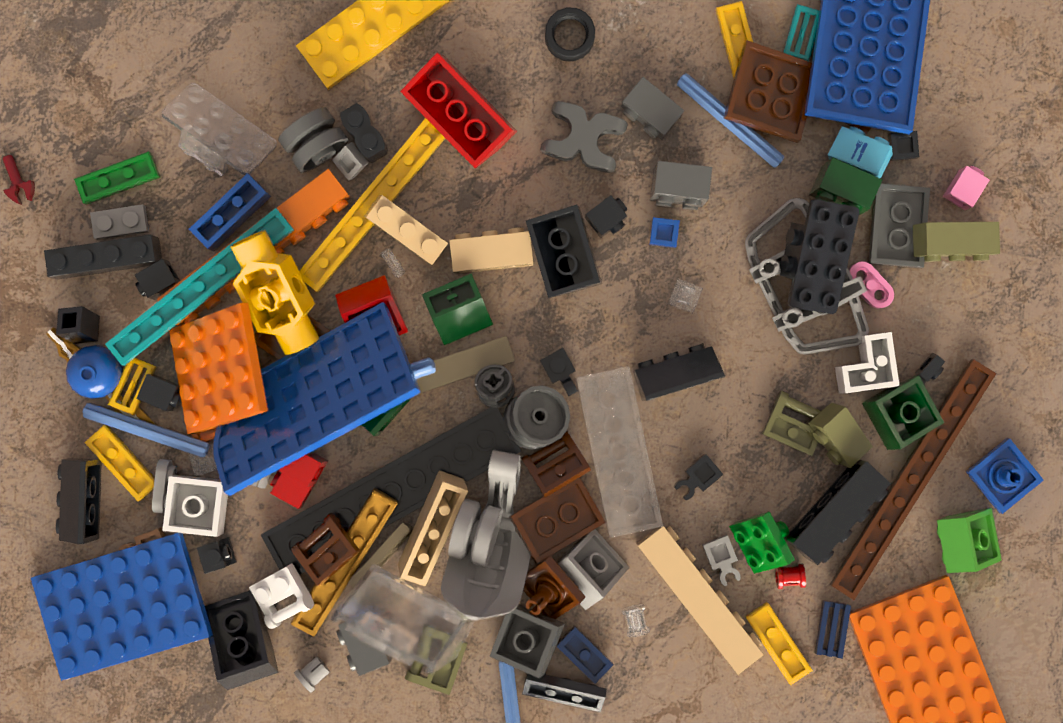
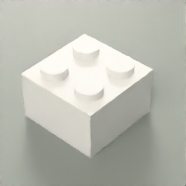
M184 475L169 476L162 531L214 537L224 534L228 495L224 493L220 479Z

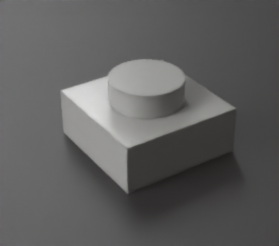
M352 142L345 145L332 160L348 181L355 178L369 163Z

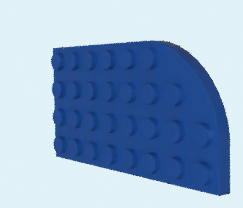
M383 302L322 335L307 348L286 355L261 369L268 411L218 426L215 431L214 460L224 493L229 496L421 393L389 309Z

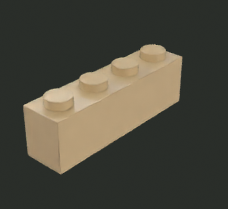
M440 470L438 471L397 564L400 578L426 586L468 492L463 478Z

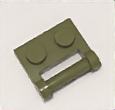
M781 390L775 400V405L762 435L809 456H813L818 442L813 437L814 431L811 426L782 414V410L785 406L812 419L821 411L789 397V393Z
M422 627L419 634L422 637L411 669L407 670L405 679L450 695L468 642L439 633L431 628ZM431 641H435L439 645L427 677L420 673Z

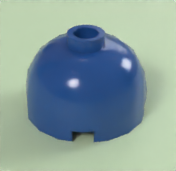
M101 345L85 346L76 351L69 359L66 367V378L72 390L80 396L91 399L102 398L114 392L119 384L123 367L108 348Z

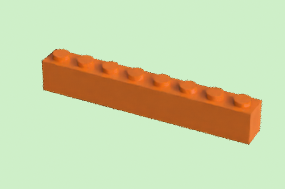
M329 169L277 207L294 229L292 233L274 246L277 253L284 254V248L291 243L296 245L306 237L305 232L312 227L314 229L319 228L327 221L326 216L333 211L335 213L340 212L349 204L347 200L351 198ZM216 253L205 263H203L201 266H199L197 269H195L193 272H191L189 275H187L185 278L179 281L176 285H174L172 288H170L168 291H166L164 294L158 297L157 300L159 301L163 297H165L168 293H170L173 289H175L178 285H180L183 281H185L188 277H190L193 273H195L198 269H200L218 253ZM237 277L176 325L181 326L199 319L198 314L205 308L207 310L214 308L221 302L219 299L227 292L229 294L235 292L236 289L233 282Z

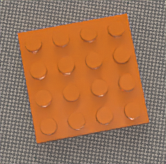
M238 303L169 330L187 434H197L268 411L248 303Z

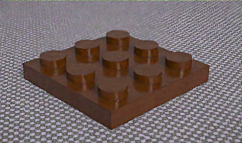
M747 40L742 48L723 118L795 143L800 142L807 116L804 114L812 63Z

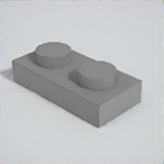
M143 204L90 212L93 236L96 240L149 232L146 206Z

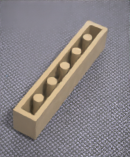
M660 524L636 544L739 675L763 656L759 649L762 643L753 632L748 635L742 628L746 624L737 611L731 613L726 607L729 603L727 598L720 590L714 592L709 585L712 579L703 568L698 571L693 565L696 559L687 547L683 550L679 547L676 541L680 538L670 526L665 529Z

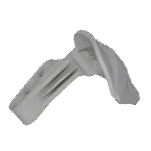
M497 450L492 451L488 470L489 494L485 508L489 505L502 508L503 516L497 540L487 566L484 567L472 563V546L464 559L461 560L451 556L448 558L441 583L442 596L446 602L469 619L479 620L508 614L516 609L522 597L531 555L522 539L516 533L515 527L509 516L514 514L513 502L520 480L521 455Z

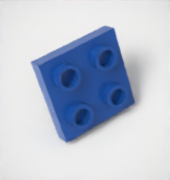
M1010 438L1003 440L966 471L968 476L1001 514L1044 481Z

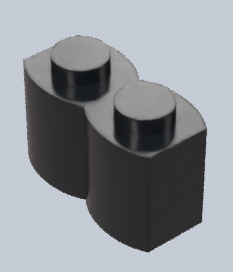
M355 103L340 113L344 127L351 137L355 139L357 148L367 161L374 163L388 154L384 139L373 127L369 115L361 105Z

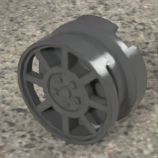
M488 365L482 368L475 377V387L479 399L484 405L492 408L502 407L508 404L514 397L515 386L509 370L504 366Z

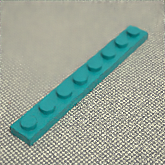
M277 208L272 210L105 343L120 364L125 366L240 274L242 269L231 249L233 244L252 234L266 230L273 246H275L292 233L294 229Z

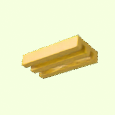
M137 358L127 363L108 405L135 415L141 402L136 398L146 375L154 374L156 366ZM134 364H137L136 372L121 404H119L117 401ZM144 368H147L130 408H128L127 405Z

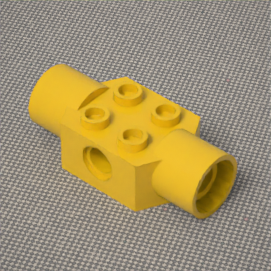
M266 230L252 234L233 244L231 249L242 269L233 285L242 303L249 304L251 320L257 332L275 335L285 355L296 353L315 343L319 336L308 316L315 303L292 256L277 253Z

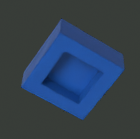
M653 217L649 245L676 248L680 220Z

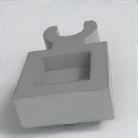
M728 535L702 544L711 569L720 568L719 580L724 586L727 585L725 576L728 573H733L737 581L741 579L738 570L731 565V563L738 561Z

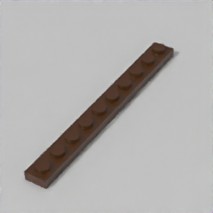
M975 359L969 361L938 411L944 423L922 436L891 485L887 495L881 501L829 585L855 600L997 373Z

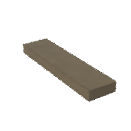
M504 336L434 360L436 371L416 379L421 393L476 375L482 368L488 365L496 364L503 366L514 362L515 359L508 338Z

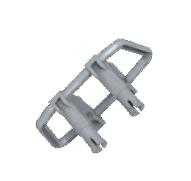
M793 198L784 203L747 235L745 247L748 262L751 266L749 271L755 283H759L774 314L772 319L778 332L782 331L785 339L798 353L806 355L860 345L862 343V336H867L869 333L868 323L859 295L867 291L861 276L853 279L847 267L838 305L839 307L849 301L858 328L857 334L804 344L794 333L792 327H797L805 321L827 313L792 307L783 310L769 278L780 274V261L784 256L785 250L764 260L762 263L758 258L757 240L794 209H800L804 216H807L809 202L802 198Z

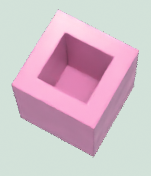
M965 166L957 172L943 197L963 210H968L975 205L990 180L984 177V172L979 168Z

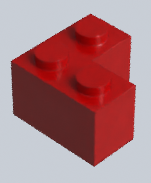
M310 452L280 468L271 481L270 485L273 486L270 494L297 509L302 508L327 465L328 460L314 452Z

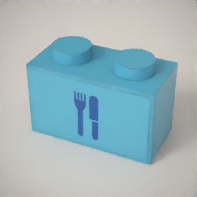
M842 126L828 153L829 160L833 157L881 179L893 155L890 143L881 137L873 139L865 136V133L856 127L848 129Z

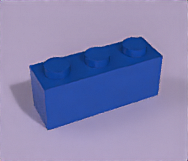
M247 173L189 230L207 249L215 251L271 195Z

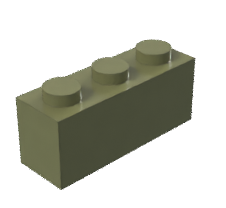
M926 222L913 225L914 257H924V262L941 261V257H949V261H965V256H973V261L989 260V255L1000 254L999 222Z

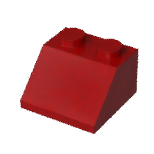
M385 275L335 295L344 323L383 302L389 309L398 335L400 336L408 332L396 298Z

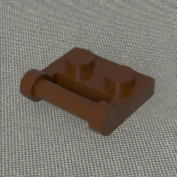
M567 431L557 441L530 456L527 454L521 458L545 498L591 471L589 464ZM564 447L569 449L538 469L536 468V464Z
M329 513L324 518V522L301 543L297 542L291 548L294 556L317 586L323 585L360 552L359 548L341 526L339 518L333 513ZM331 531L334 536L313 555L309 556L308 550Z

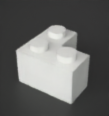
M892 332L862 336V343L859 345L861 364L835 367L839 394L899 386Z

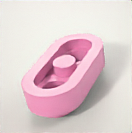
M858 262L849 268L853 279L856 278L858 271L863 272V282L867 291L860 296L871 307L880 309L892 303L894 299L893 288L871 264ZM876 291L882 293L881 300H877L874 297Z

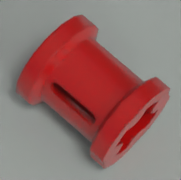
M798 564L796 567L775 568L777 588L782 589L783 586L794 585L805 588L806 574L804 564Z

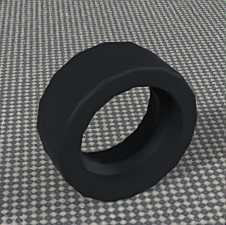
M566 7L557 10L546 24L545 42L548 50L554 57L562 61L572 62L582 59L590 52L595 40V26L589 15L578 8ZM567 19L580 22L586 32L583 44L573 50H566L560 47L554 37L557 25Z

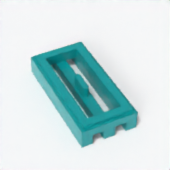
M799 4L796 5L783 53L809 61L816 37L820 10ZM803 12L805 13L794 52H792L790 48L800 13ZM810 15H814L804 55L799 54Z

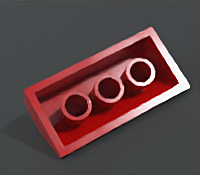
M438 52L400 91L475 169L499 151L517 132L444 55Z

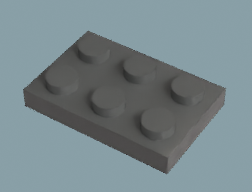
M892 184L880 185L873 201L869 264L924 268V257H914L913 225L928 222L930 188Z

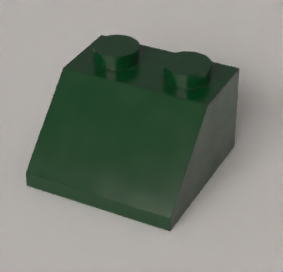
M919 375L899 383V386L887 388L862 403L887 450L902 449L944 423Z

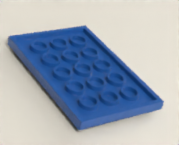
M821 0L804 115L910 134L913 131L930 0Z
M178 532L31 577L61 681L209 638L213 635L183 533Z

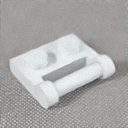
M293 563L249 587L265 615L264 622L270 629L278 627L281 621L298 612H306L314 607V601ZM295 594L296 602L277 611L274 606L275 603Z

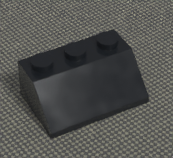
M578 205L525 220L548 298L581 291L602 284L581 209Z
M704 343L688 348L690 353L679 356L677 351L664 355V361L654 364L653 359L638 363L639 369L633 370L642 401L652 400L725 377L712 346L705 348Z
M68 458L61 460L57 471L58 479L61 480V489L58 491L56 498L57 506L60 507V517L57 518L55 526L56 533L59 534V541L85 544L99 539L102 470L100 459Z

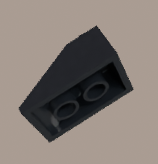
M250 590L205 606L213 633L208 639L218 683L227 690L279 673L273 645L260 606Z

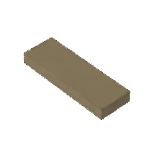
M403 522L348 583L354 589L363 588L410 537L413 527L409 523Z

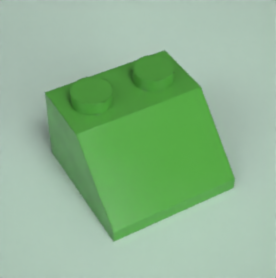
M992 508L953 514L937 520V534L941 539L942 560L946 566L947 573L977 572L1002 561Z

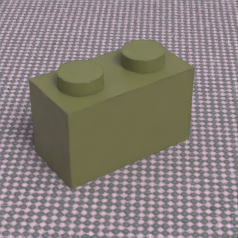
M830 403L808 423L814 431L813 437L821 445H824L828 451L827 457L835 465L840 464L851 468L873 447L845 406Z

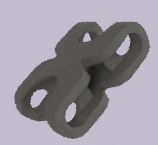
M561 101L554 102L552 106L553 115L568 123L571 133L568 138L562 141L545 140L541 144L540 151L544 155L566 162L573 160L580 153L585 167L606 173L614 172L616 168L614 158L600 152L597 141L599 137L605 134L622 135L627 130V122L606 113H598L588 121L586 111L581 106Z

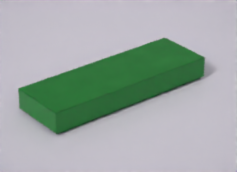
M148 151L80 176L74 180L83 204L87 205L158 179L160 175L152 153Z

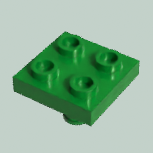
M770 511L737 521L729 526L754 574L789 565L795 560L784 537L789 535L787 525L782 521L775 522Z

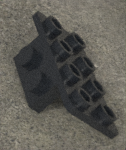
M812 199L809 203L805 225L791 222L790 229L786 234L787 244L785 253L780 261V276L792 279L787 301L790 307L827 314H835L837 312L860 213L857 207Z

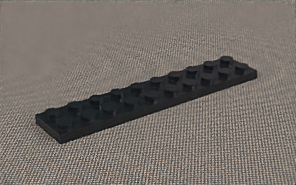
M490 407L261 534V537L279 570L293 563L300 575L306 570L294 556L291 548L297 542L301 543L316 530L329 513H333L339 518L341 526L347 532L372 490L376 488L398 500V504L383 526L384 528L424 505L439 470L463 478L467 482L489 470L493 450L518 454L521 452V449L507 435L504 429L503 416L499 409ZM331 531L308 550L309 556L313 555L334 536Z

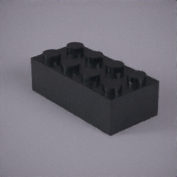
M857 461L851 468L847 467L784 539L807 560L816 565H819L821 562L823 564L826 563L834 554L832 549L839 542L843 543L852 534L850 529L857 521L861 523L870 514L869 508L875 501L880 502L889 491L887 487L891 483L867 461Z

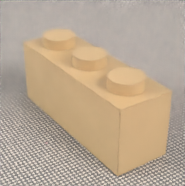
M383 195L377 197L364 215L365 218L431 265L434 264L448 244Z
M524 228L508 229V234L499 235L496 230L481 232L482 236L471 237V233L457 234L455 239L450 240L454 274L533 266L531 238L529 231L524 232Z

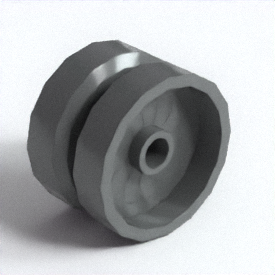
M326 107L313 110L287 127L279 136L278 141L287 153H294L292 161L300 173L308 172L324 164L339 153L349 141L340 127L332 128L335 119Z
M543 385L530 387L512 398L505 407L503 416L504 429L510 440L519 447L529 450L543 448L560 439L568 429L570 421L569 406L564 397L555 389Z

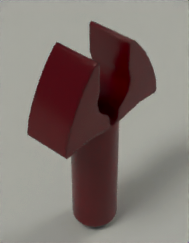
M4 156L2 160L11 180V186L9 189L3 190V192L15 203L23 205L18 196L20 188L25 191L27 200L32 201L35 192L34 181H23L13 156Z

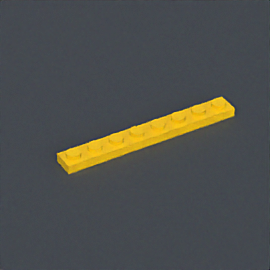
M426 118L299 270L304 282L316 292L321 290L373 227L374 223L365 218L364 215L377 197L383 195L393 202L444 141L445 137Z

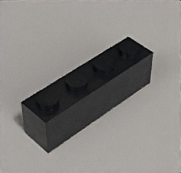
M151 234L44 250L47 276L57 280L147 267L162 259L160 240Z

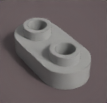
M159 459L156 466L152 496V511L155 513H165L169 476L177 474V467L173 466L172 460Z

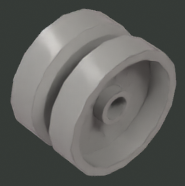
M466 498L461 505L452 529L448 555L462 560L468 555L472 546V563L486 567L497 540L503 509L489 505L484 509L480 518V502Z

